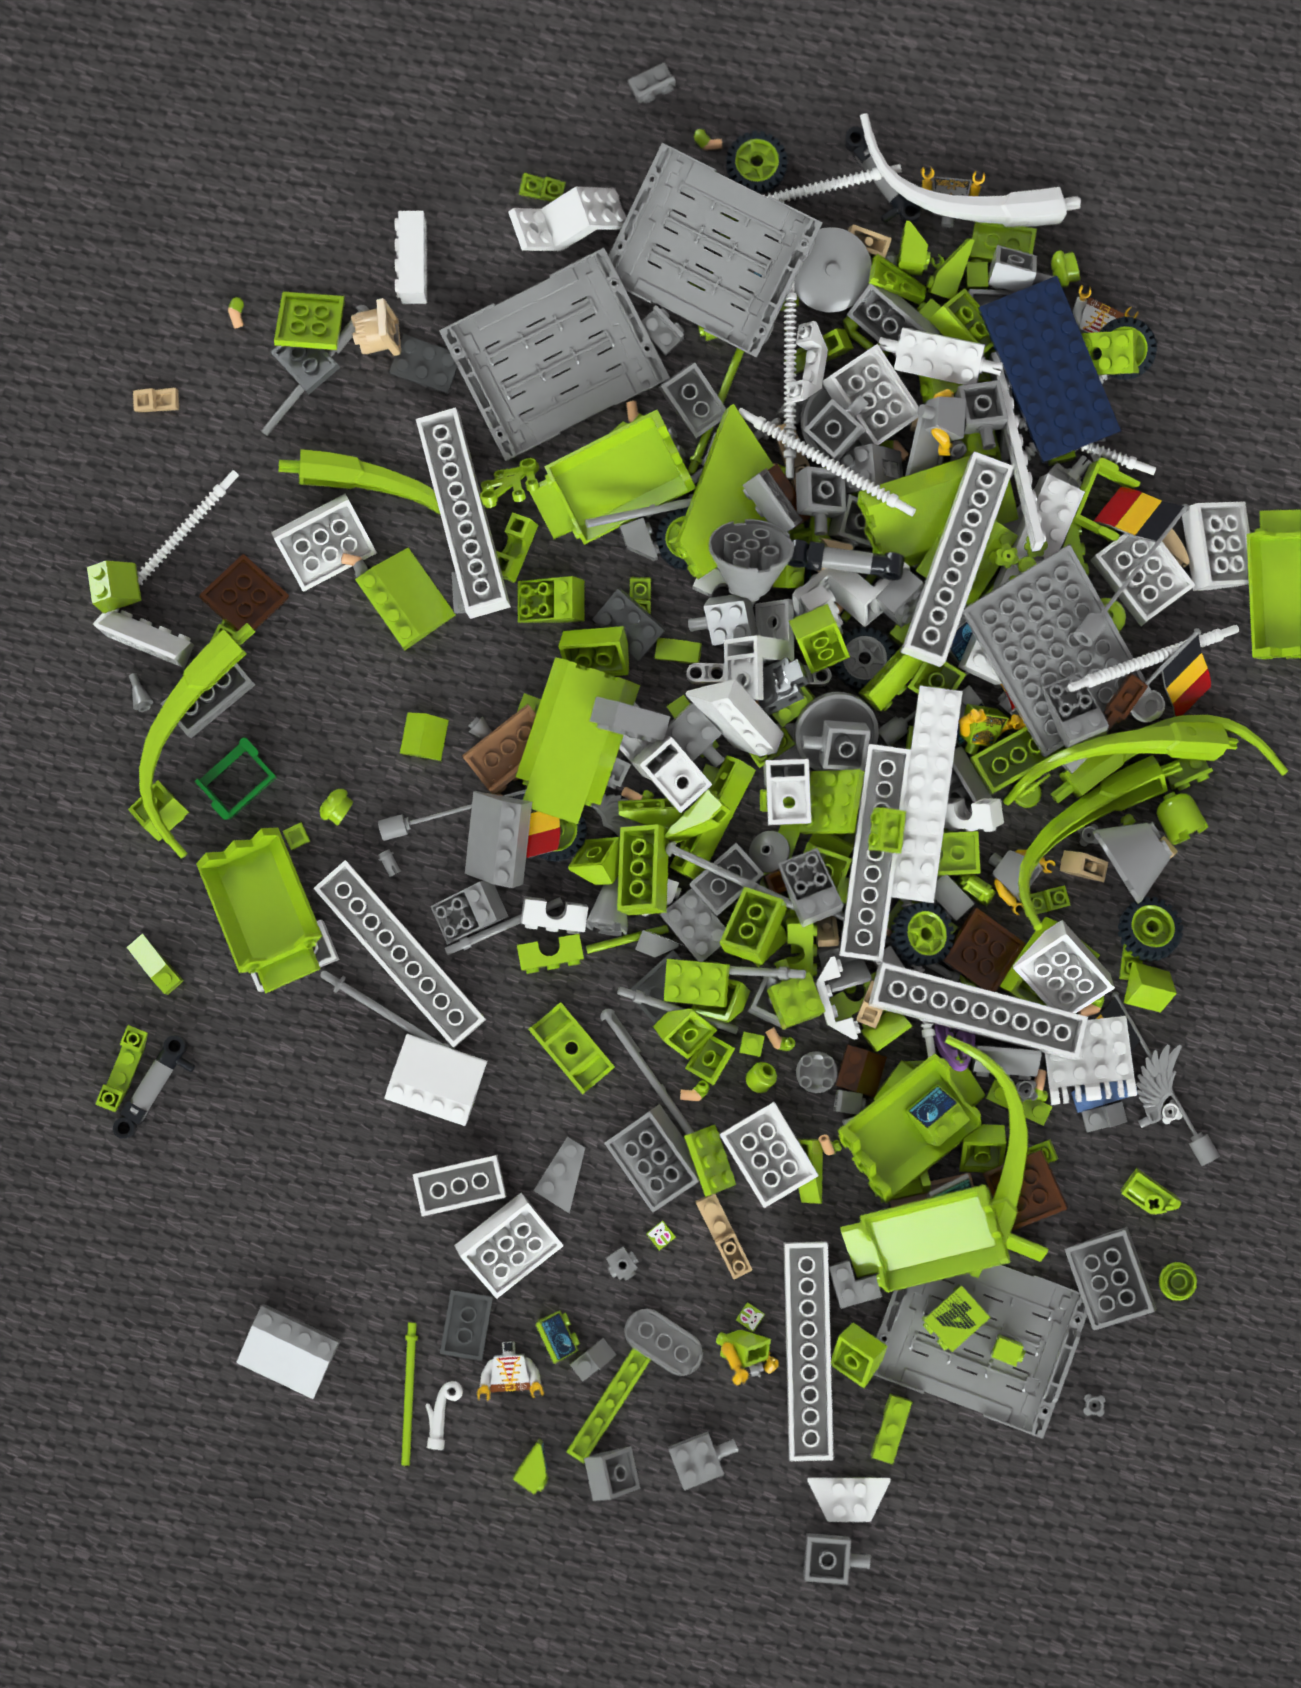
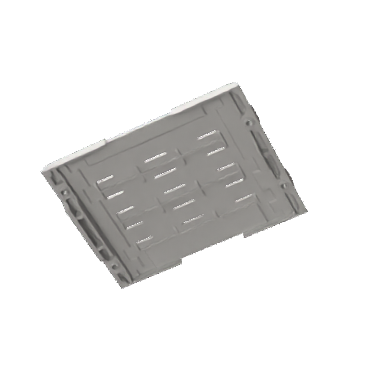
M662 143L609 253V258L626 291L651 304L656 303L705 328L704 331L757 358L763 344L768 341L773 331L777 315L805 258L810 255L816 243V236L823 223L770 196L767 198L717 173L716 169ZM681 192L695 198V200L682 195ZM673 209L676 210V211H678V212H680V213H682V214H684V215H686V218H685L684 216H682V215H680V214L674 212ZM721 212H723V213H725V214H727V215H729V216H731V217H733V218H735V219H737V220H739V221L736 222V221H734V220H732V219H730V218H728V217L722 215ZM665 226L677 232L678 235L665 229ZM713 229L730 237V240L713 232ZM765 234L779 240V242L766 237ZM656 244H659V245H661V246H663V247L669 249L670 252H668V251H666V250H664V249H662V248L656 246ZM707 247V248H709V249H711V250H713V251H715V252L721 254L722 257H720V256H718V255H716V254H714V253H712V252H710V251H708V250H706V249H704V248ZM757 251L770 257V260L757 254ZM648 261H651L652 263L662 267V269L648 263ZM696 264H698V265H700V266H702V267H704V268H706V269H708V270H710V271H712V272H714V273L712 274V273H710V272H708V271H706V270H704V269H702V268L696 266ZM748 269L757 272L758 274L762 275V277L748 271ZM688 281L702 287L705 291L689 284ZM740 286L752 291L753 294L741 289ZM733 303V304H735V305H737V306H739V307L745 309V312L742 311V310H740V309H738V308H736V307H734V306H732L731 304Z
M604 248L550 274L549 279L497 305L493 303L439 330L505 461L560 435L561 431L613 405L617 406L670 379ZM586 297V299H584V300H582V301H580V302H578V303L572 305L573 303H575V302L579 301L580 299ZM595 313L594 316H592V317H590V318H588V319H586V320L580 322L582 319H584V318H586V317H588V316H590V315H592V314ZM545 318V320L527 328V326ZM602 330L604 331V332H602V333H600V334H598V335H596V336H594V337H592V338H590V339L588 338V337H590V336H592V335H594V334H596V333H598V332H600V331H602ZM551 335H554L553 337H551V338H549V339H547V340H545V341H543V342H541V343L535 345V343H537V342H539V341H541V340H543V339H545V338H547V337H549V336H551ZM497 341H500L499 343H497V344H495V345H493V346H491V347L485 349V347H487V346H489V345H491V344H493V343H495V342H497ZM612 347V349H610V350H608V351H606V352H604V353H602V354H600V355H597L598 353H600V352H602V351H604V350H606V349ZM562 351L561 354H559V355H557V356H555V357H553V358H551V359H549V360H547V361H545V362L543 361V360H545V359H547V358H549V357H551V356H553V355H555V354H557V353H559V352ZM508 357L507 360H505V361H503V362H501V363H499V364H497V365L494 366L495 363H497V362H499V361H501V360H503V359H505V358ZM620 364V366L606 372V370ZM569 368L571 369V370H569V371H567V372H565V373H563V374H561V375H559V376H557V377H555V378L552 379L553 376H555V375H557V374H559V373H561V372H563V371H565V370H567V369H569ZM517 374V376H515V377H513V378H511V379H509V380H507V381H505V382H502L503 380H505V379H507V378H509V377H511V376ZM579 385V387L561 395V393ZM525 391V393L511 399V397ZM531 408H534L533 410H531V411H529V412H527V413H525V414L519 416V414H521V413H523V412H525V411H527V410H529V409H531Z
M1003 1265L983 1269L979 1278L973 1277L969 1273L945 1278L954 1282V1285L943 1280H936L893 1291L883 1322L876 1336L878 1340L888 1347L883 1361L874 1373L875 1376L922 1394L927 1392L983 1413L984 1417L1039 1438H1044L1087 1317L1080 1292L1033 1275V1277ZM960 1284L990 1317L997 1319V1321L988 1319L975 1331L991 1337L990 1339L973 1333L956 1350L951 1352L949 1349L944 1350L937 1343L939 1337L934 1332L931 1336H934L935 1339L922 1335L919 1331L930 1335L922 1326L925 1323L922 1317L926 1313L930 1314L943 1302L933 1298L932 1295L946 1299L954 1292L953 1288ZM983 1294L1002 1300L1003 1303L983 1296ZM1032 1312L1037 1313V1314L1042 1315V1316H1045V1317L1048 1318V1320H1047V1319H1044V1318H1041V1317H1039V1316L1033 1315ZM1026 1330H1027V1331H1030V1332H1032V1333H1035V1334L1040 1335L1041 1338H1040V1337H1037V1336H1034V1335H1032V1334L1026 1333ZM998 1334L1023 1343V1350L1035 1354L1033 1356L1025 1353L1022 1362L1017 1363L1016 1368L1029 1372L1028 1374L1013 1369L1015 1367L1013 1365L992 1358L991 1352ZM885 1336L886 1341H882V1337ZM964 1348H966V1349H968V1350H971V1351H973V1352L979 1353V1354H981V1355H984V1357H981V1356L975 1355V1354H973V1353L967 1352V1351L964 1350ZM912 1350H916L921 1353L927 1354L928 1357L915 1353ZM957 1366L977 1373V1376L969 1372L963 1371L961 1369H958ZM1006 1385L1022 1390V1392L1006 1387Z

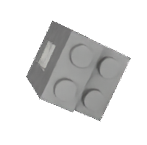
M868 444L854 447V450L847 451L840 458L841 465L844 464L845 468L849 467L850 471L854 470L855 474L860 473V477L865 476V480L870 479V483L875 482V486L903 477L901 451ZM845 478L846 495L862 491V487L857 488V484L852 485V481L847 482V478Z

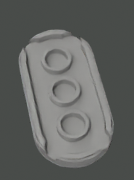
M641 1309L634 1312L627 1319L624 1332L630 1346L670 1373L678 1376L689 1375L701 1365L703 1352L700 1341L653 1309Z

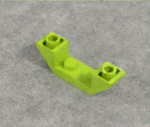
M130 1025L127 1026L120 1043L122 1048L107 1084H103L95 1105L113 1112L117 1111L128 1092L143 1055L148 1036L147 1032Z

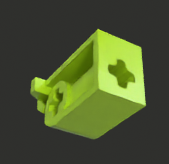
M1138 1168L1134 1170L1121 1189L1122 1195L1150 1214L1166 1213L1169 1210L1179 1209L1181 1205V1200L1174 1193L1167 1190ZM1157 1198L1158 1204H1152L1150 1206L1149 1200H1155Z

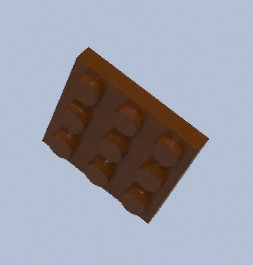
M242 554L199 595V598L237 632L246 623L255 631L289 598V595L248 557Z
M973 908L953 940L952 948L948 949L950 953L945 956L942 962L978 988L996 992L1026 943L978 908Z
M1042 1149L1027 1155L1023 1183L1017 1203L1018 1213L1011 1231L1068 1209V1205ZM1004 1164L983 1173L993 1197L1002 1175Z

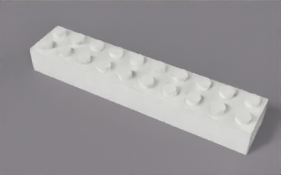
M455 407L418 418L416 422L466 613L472 619L511 607L485 508L481 503L480 489L461 417Z
M975 451L970 456L901 653L939 667L945 663L1014 466Z
M1050 474L1041 476L1034 489L1037 496L1036 509L1041 513V530L1044 529L1048 548L1044 550V555L1033 558L1036 564L1061 549L1085 493ZM1024 515L1016 531L1018 538L1012 548L1017 549L1016 555L1019 557V560L1022 557L1028 556V550L1024 549L1028 536ZM1018 563L1010 568H1005L1004 565L1001 566L992 591L1008 582L1010 576L1021 574L1018 570ZM972 633L958 668L994 685L1002 684L975 635Z
M927 686L919 687L903 811H906L902 852L897 854L891 898L934 903L963 691Z
M868 745L839 956L878 962L883 960L897 854L869 850L868 837L871 833L872 824L870 818L874 808H890L903 811L911 750Z
M346 860L314 887V890L452 1047L455 1048L487 1020Z
M887 963L878 964L868 1004L871 1007L1071 1060L1078 1059L1088 1019L1086 1016Z
M826 1241L784 1242L790 1461L833 1460L828 1243Z

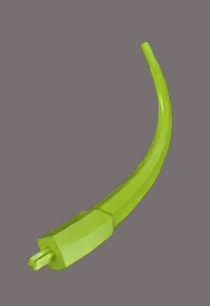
M301 449L300 461L279 459V472L299 473V485L344 489L357 487L384 492L410 499L441 515L435 491L432 488L392 470L363 462L357 457Z
M248 623L233 636L223 629L184 670L183 677L168 696L150 727L144 743L139 767L140 794L144 809L154 828L181 859L188 853L165 826L154 802L152 786L155 767L164 744L185 713L204 691L210 690L247 654L241 645L255 633Z
M1182 715L1164 719L1140 728L1163 727L1174 722L1222 723L1226 731L1240 736L1257 747L1282 776L1289 771L1276 756V753L1259 736L1246 726L1228 718L1213 715ZM1139 753L1089 757L1073 774L1067 770L1059 774L1064 783L1050 795L1058 804L1071 793L1076 798H1079L1123 766L1124 762Z
M1174 722L1163 727L1138 729L1101 736L1071 746L1039 763L1013 787L1003 802L1009 806L1019 794L1043 774L1063 764L1079 759L1109 754L1150 753L1168 754L1171 758L1215 761L1227 749L1236 750L1238 748V739L1228 737L1222 723Z
M1152 755L1125 767L1102 780L1100 786L1081 797L1042 829L1027 849L1020 865L1018 878L1020 900L1035 930H1040L1042 924L1030 898V879L1033 870L1041 858L1057 843L1085 825L1115 810H1125L1167 792L1165 777L1182 771L1179 760L1160 767Z
M948 1035L945 1043L979 1061L997 1079L1006 1096L1010 1127L1008 1150L1002 1175L991 1202L1000 1222L1001 1233L1007 1242L1018 1213L1017 1203L1023 1183L1028 1151V1128L1023 1103L1014 1082L998 1063L972 1045ZM982 1270L970 1272L969 1274L979 1278Z

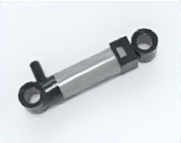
M853 126L846 133L845 146L849 151L853 152V158L860 167H863L866 172L867 169L872 171V168L877 166L865 142L864 130L861 127ZM856 136L860 139V142L854 143L850 138ZM884 177L877 181L872 179L893 207L881 216L883 223H887L896 215H899L901 222L904 224L906 221H911L913 225L918 222L922 212L921 206L907 200L894 190ZM913 210L916 215L910 217L906 215L905 211Z
M791 540L794 542V553L788 562V565L791 567L803 568L807 566V569L821 571L822 568L865 573L877 575L879 579L884 578L894 581L902 578L905 558L899 553L876 554L825 547V543L810 541L809 545L808 542L803 540Z
M174 1035L165 1040L163 1048L130 1101H127L120 1114L125 1117L119 1118L114 1122L113 1132L118 1138H131L136 1134L137 1124H142L149 1113L148 1110L176 1065L189 1072H193L195 1069L194 1064L182 1058V1055L188 1048L187 1042L183 1037ZM175 1040H178L181 1044L180 1050L177 1052L171 1049V1044ZM123 1122H127L130 1126L127 1134L121 1131V1124Z

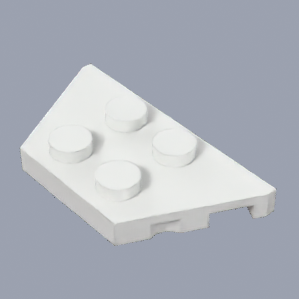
M807 1477V1481L828 1522H871L890 1483V1477Z

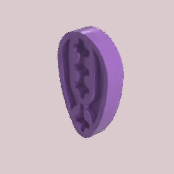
M935 1024V1036L933 1038L939 1053L954 1070L964 1071L967 1069L972 1057L945 1043L948 1035L954 1037L953 1032H950L951 1027ZM953 1028L954 1033H957L956 1039L975 1047V1034ZM958 1055L960 1057V1060L963 1061V1063H960L959 1060H956Z

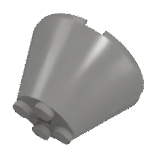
M745 519V523L734 524L732 521L717 528L710 536L709 551L729 587V593L747 598L750 601H757L770 590L792 558L794 542L791 541L788 532L773 523Z
M1153 822L1150 824L1141 823L1092 831L1137 904L1142 902L1169 862L1170 856L1173 855L1164 840L1159 841L1161 836Z

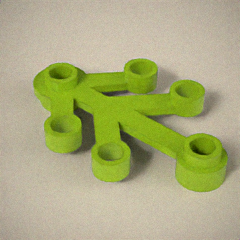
M527 458L520 462L519 467L494 472L495 480L481 482V503L486 508L496 506L498 497L512 486L514 490L512 492L513 500L515 502L525 500L526 496L521 486V479L527 476V481L525 482L527 491H536L539 485L538 480L535 479V474L540 469L539 464L535 459Z

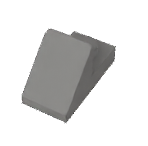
M1122 1101L1081 1112L1086 1132L1114 1127L1127 1122Z
M602 1338L574 1360L570 1366L580 1379L584 1381L598 1369L600 1370L616 1356V1353L606 1340Z

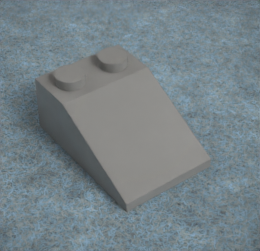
M695 362L658 386L668 403L695 438H698L719 423L726 410Z
M737 843L713 863L755 883L764 875ZM704 870L689 884L716 916L738 899L744 889L743 886L709 870Z

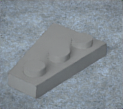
M567 1137L534 1189V1192L570 1213L585 1147Z

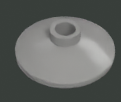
M765 831L757 835L749 849L750 859L763 872L779 870L778 863L788 860L790 854L787 839L775 831ZM766 847L770 848L768 853H764Z

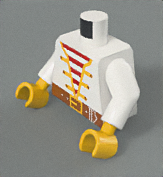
M1083 285L1079 287L1080 297H1077L1072 313L1080 333L1100 332L1108 322L1124 316L1123 313L1090 298L1091 287L1086 294L1081 292ZM1129 307V308L1125 311V317H1131V316L1128 314V311H1129L1132 307Z
M502 1342L503 1355H494V1358L487 1362L481 1373L477 1399H480V1394L482 1393L487 1394L488 1401L490 1399V1392L530 1390L533 1398H535L534 1391L540 1390L543 1396L544 1391L540 1385L539 1370L533 1361L525 1357L524 1353L515 1354V1342Z

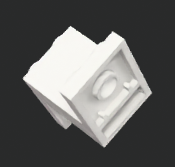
M574 187L541 209L513 208L508 211L521 249L530 251H561L596 229L621 230L626 220V215L621 207L619 195L615 188Z
M904 562L903 569L906 567L910 571V566ZM825 568L818 574L811 576L805 585L798 587L792 595L794 617L807 613L800 597L823 585L826 591L830 590L836 599L835 602L866 627L883 613L876 596L892 580L880 579L873 587L857 572Z
M792 599L755 604L758 630L756 636L724 640L725 681L736 679L755 701L763 700V664L771 665L785 657H788L791 662L794 661V633L789 623V620L794 619ZM776 618L777 624L773 627L772 622ZM745 675L746 682L742 685V677Z
M626 735L623 736L619 750L643 777L654 782L678 812L681 813L712 786L710 781L672 737L665 735L664 741L655 739V743ZM680 777H686L688 781L687 786L683 789L677 786V780Z
M788 723L784 727L794 739L796 723ZM776 724L780 729L783 728L780 724ZM795 745L776 759L766 760L763 766L764 788H767L768 825L811 823L809 759H802ZM785 797H792L794 799L795 805L793 808L788 809L784 807L783 799Z

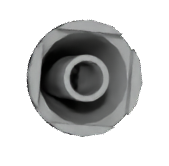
M618 876L613 884L603 885L586 921L588 929L593 931V927L600 929L598 933L611 936H621L622 932L625 935L627 934V914L617 910Z

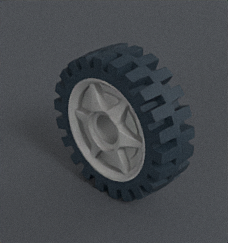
M865 627L854 629L842 637L850 658L834 664V669L839 679L845 685L858 690H862L895 654L893 645L886 635L881 634L878 630H873V628ZM861 654L869 656L870 662L868 664H862L859 661Z

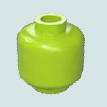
M758 1062L746 1073L745 1079L752 1091L765 1093L774 1085L777 1075L772 1065L766 1062Z

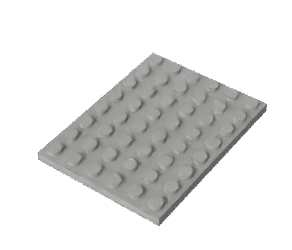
M1071 545L1065 546L966 606L962 613L1044 757L1064 746V743L1058 734L1042 687L1078 672H1081L1083 677L1088 674H1093L1099 670L1108 669V667H1113L1133 659L1108 612L1103 616L1106 627L1091 646L1082 645L1074 637V632L1088 614H1100L1105 606ZM1140 669L1132 673L1145 683L1146 680ZM1129 674L1089 688L1102 713ZM1149 685L1140 698L1152 692Z

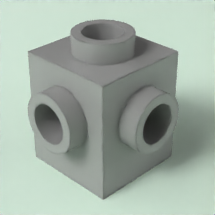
M624 1246L606 1257L610 1265L607 1269L613 1278L617 1276L619 1280L624 1278L626 1281L636 1274L634 1270L638 1269L636 1263L639 1261L632 1251L628 1253ZM621 1261L626 1262L627 1266L625 1268L619 1266Z

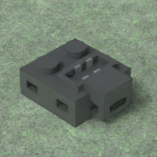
M785 657L763 668V700H758L767 715H771L805 698L801 687L810 682L803 664L798 659L791 662L788 657Z

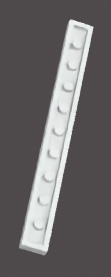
M996 352L990 354V361L1000 362ZM1002 368L1001 376L991 373L990 375L992 381L1000 380L1008 415V421L1003 429L1011 464L1014 466L1013 473L1032 551H1039L1043 543L1046 542V534L1044 529L1041 530V513L1036 509L1035 505L1037 503L1036 492L1032 491L1031 472L1027 471L1026 467L1028 458L1027 454L1023 453L1022 450L1023 437L1022 434L1018 433L1019 421L1017 415H1014L1013 412L1014 399L1009 395L1010 384L1008 379L1005 378Z

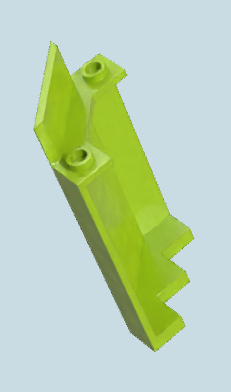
M655 410L544 466L548 473L545 475L546 479L538 483L539 488L536 491L529 492L554 539L573 531L576 539L581 538L585 545L636 518L589 528L586 526V519L649 507L652 504H655V506L662 505L694 490L696 487L658 410Z
M970 456L880 484V489L885 488V492L890 491V494L898 495L901 501L915 508L916 512L913 516L908 515L895 506L893 508L888 506L886 502H882V499L878 500L877 496L873 497L872 493L868 494L867 490L859 491L857 504L866 519L864 533L873 548L872 553H899L904 556V562L909 566L921 563L947 522ZM1010 479L995 521L1002 525L1019 519Z
M1301 510L1259 511L1260 528L1255 529L1254 533L1246 534L1252 658H1301Z
M555 657L516 774V778L522 779V784L527 786L523 800L531 801L533 810L578 824L584 805L590 807L592 803L601 805L624 735L597 728L598 723L590 721L596 697H601L634 706L640 685Z
M261 828L251 840H233L224 852H207L202 856L196 865L239 973L248 972L253 974L257 972L265 993H268L321 969L312 947L322 937V933L279 828Z
M934 1053L840 1128V1141L845 1148L851 1150L854 1155L852 1160L860 1172H864L870 1180L868 1184L871 1189L887 1203L960 1144L965 1137L981 1126V1113L974 1106L985 1097V1093L968 1067L964 1071H956L944 1058H939ZM958 1055L956 1060H959L960 1063H963V1061L960 1060V1057ZM936 1084L960 1104L970 1119L940 1146L927 1144L905 1111Z
M985 1185L861 1215L860 1223L840 1227L857 1277L877 1274L878 1285L886 1292L1011 1263L1004 1235L1001 1233L996 1210L992 1207L990 1192Z

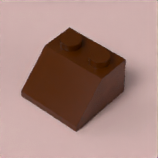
M846 1045L834 1086L875 1097L887 1057Z

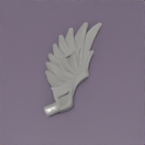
M604 794L601 805L594 803L591 805V808L600 815L603 827L609 828L620 837V827L644 826V824L619 815L618 801L628 800L627 798L621 799V795L615 796L612 794L606 796Z
M1167 1044L1160 1058L1158 1057V1051L1154 1050L1151 1060L1149 1057L1145 1058L1146 1067L1144 1065L1141 1066L1142 1075L1139 1074L1137 1076L1140 1082H1137V1086L1140 1089L1137 1090V1094L1140 1095L1139 1099L1144 1103L1143 1107L1147 1117L1138 1120L1141 1128L1157 1123L1162 1119L1164 1101L1173 1094L1172 1086L1176 1071H1173L1182 1045H1178L1169 1054L1170 1045Z

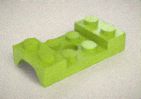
M1139 330L1081 333L1098 375L1139 373V368L1135 361V342L1139 335ZM1096 348H1100L1102 351V356L1098 360L1093 357V351Z
M561 1002L528 1029L582 1095L615 1068ZM569 1042L577 1044L578 1051L575 1054L571 1055L566 1052L565 1048Z

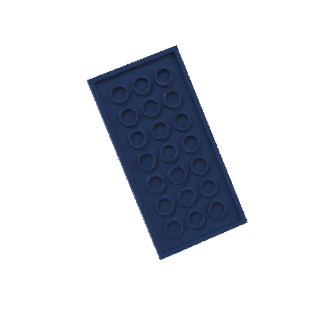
M1057 276L978 308L1000 363H1003V370L1042 463L1121 431Z

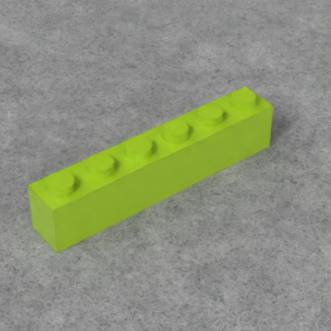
M726 756L709 791L715 794L732 812L718 827L684 840L679 847L680 849L710 861L756 771L754 768L737 758ZM675 855L670 865V868L693 880L705 870Z

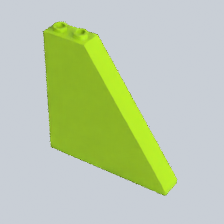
M734 404L724 411L675 542L678 556L686 561L690 574L693 577L696 576L697 579H700L717 567L709 551L710 536L717 528L732 521L734 524L745 523V519L767 521L765 517H761L756 511L755 507L757 505L752 499L749 500L744 494L743 489L745 488L743 484L765 468L768 470L774 465Z

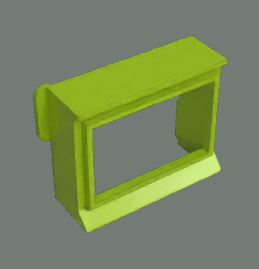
M1100 458L1088 466L1079 488L1085 493L1072 522L1104 537L1108 542L1112 540L1117 541L1119 534L1115 532L1116 529L1109 526H1101L1080 515L1097 473L1125 488L1132 489L1138 487L1141 482L1118 471L1119 466L1105 458Z

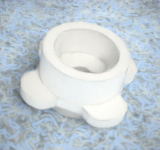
M1170 1100L1168 1104H1163V1123L1170 1124L1172 1120H1180L1182 1118V1114L1174 1100Z

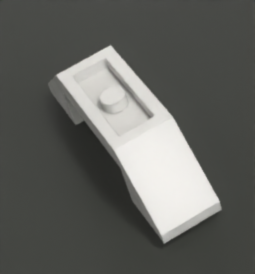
M815 321L800 324L798 328L796 344L806 349L807 355L803 379L789 383L786 400L788 404L804 401L822 389L828 349Z
M832 956L815 983L825 1009L824 1016L827 1025L855 1040L858 1039L857 1034L860 1033L858 1022H853L852 1018L836 1022L835 1018L838 1017L836 1006H831L829 997H832L829 984L825 985L824 981L841 977L840 972H843L840 959L836 960L835 956Z

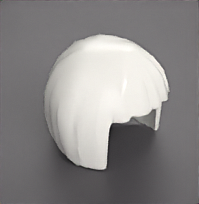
M1152 690V692L1138 700L1131 713L1138 721H1154L1165 710L1164 698L1159 692Z

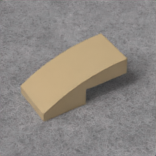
M150 388L133 391L134 411L179 410L178 389L154 390Z
M872 979L856 1021L876 1029L883 1009L868 1006L874 984Z

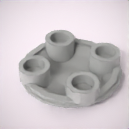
M820 1051L809 1052L802 1056L796 1068V1077L800 1086L812 1093H823L829 1090L836 1082L838 1075L837 1065L833 1058Z

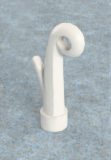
M456 1381L447 1382L441 1387L435 1402L434 1411L429 1403L426 1404L430 1423V1438H428L427 1448L444 1450L446 1398L456 1401L463 1394L462 1386ZM451 1388H455L456 1394L454 1396L449 1393V1390Z

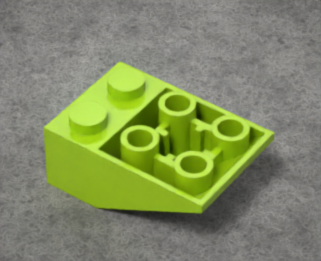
M568 576L518 581V623H571L585 621L583 579Z

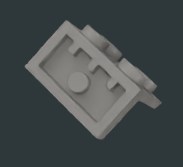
M839 942V946L817 949L822 970L832 956H835L836 960L840 959L843 972H840L841 977L827 980L831 992L842 991L872 980L864 959L839 956L841 942Z

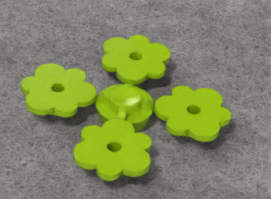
M1027 536V543L1024 544V549L1028 550V556L1022 557L1020 560L1016 555L1018 552L1016 548H1012L1007 543L1003 544L1001 549L996 550V555L998 556L996 563L999 566L1004 565L1005 568H1010L1018 563V570L1022 573L1036 565V561L1033 558L1043 556L1044 550L1048 548L1047 541L1044 542L1041 550L1032 551L1029 536ZM1015 575L1010 576V577H1009V580H1011L1012 578H1014V577H1016V576H1015Z

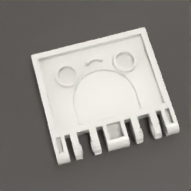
M1126 1016L1087 1020L1078 1059L1071 1060L1045 1053L1051 1105L1060 1104L1058 1088L1062 1090L1063 1103H1068L1069 1094L1067 1087L1075 1086L1076 1101L1082 1102L1080 1085H1084L1086 1101L1102 1100L1100 1083H1104L1106 1099H1111L1112 1092L1109 1082H1117V1092L1120 1098L1124 1097L1123 1081H1126L1128 1097L1137 1096Z

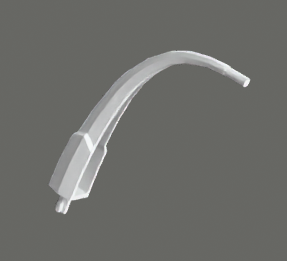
M868 114L860 115L869 152L880 174L894 190L907 200L933 213L975 222L1003 224L1005 227H1034L1060 224L1066 216L1067 210L1081 208V199L1078 196L1063 198L1060 187L1011 192L1006 196H958L937 193L918 187L900 177L887 164L878 149Z

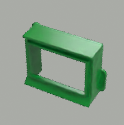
M242 738L239 741L240 744L200 780H195V783L213 801L211 803L212 808L224 820H231L277 778L258 757V750L247 738ZM247 751L268 776L229 811L208 788V785Z

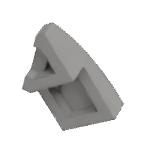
M642 930L635 950L652 957H658L678 948L679 944Z

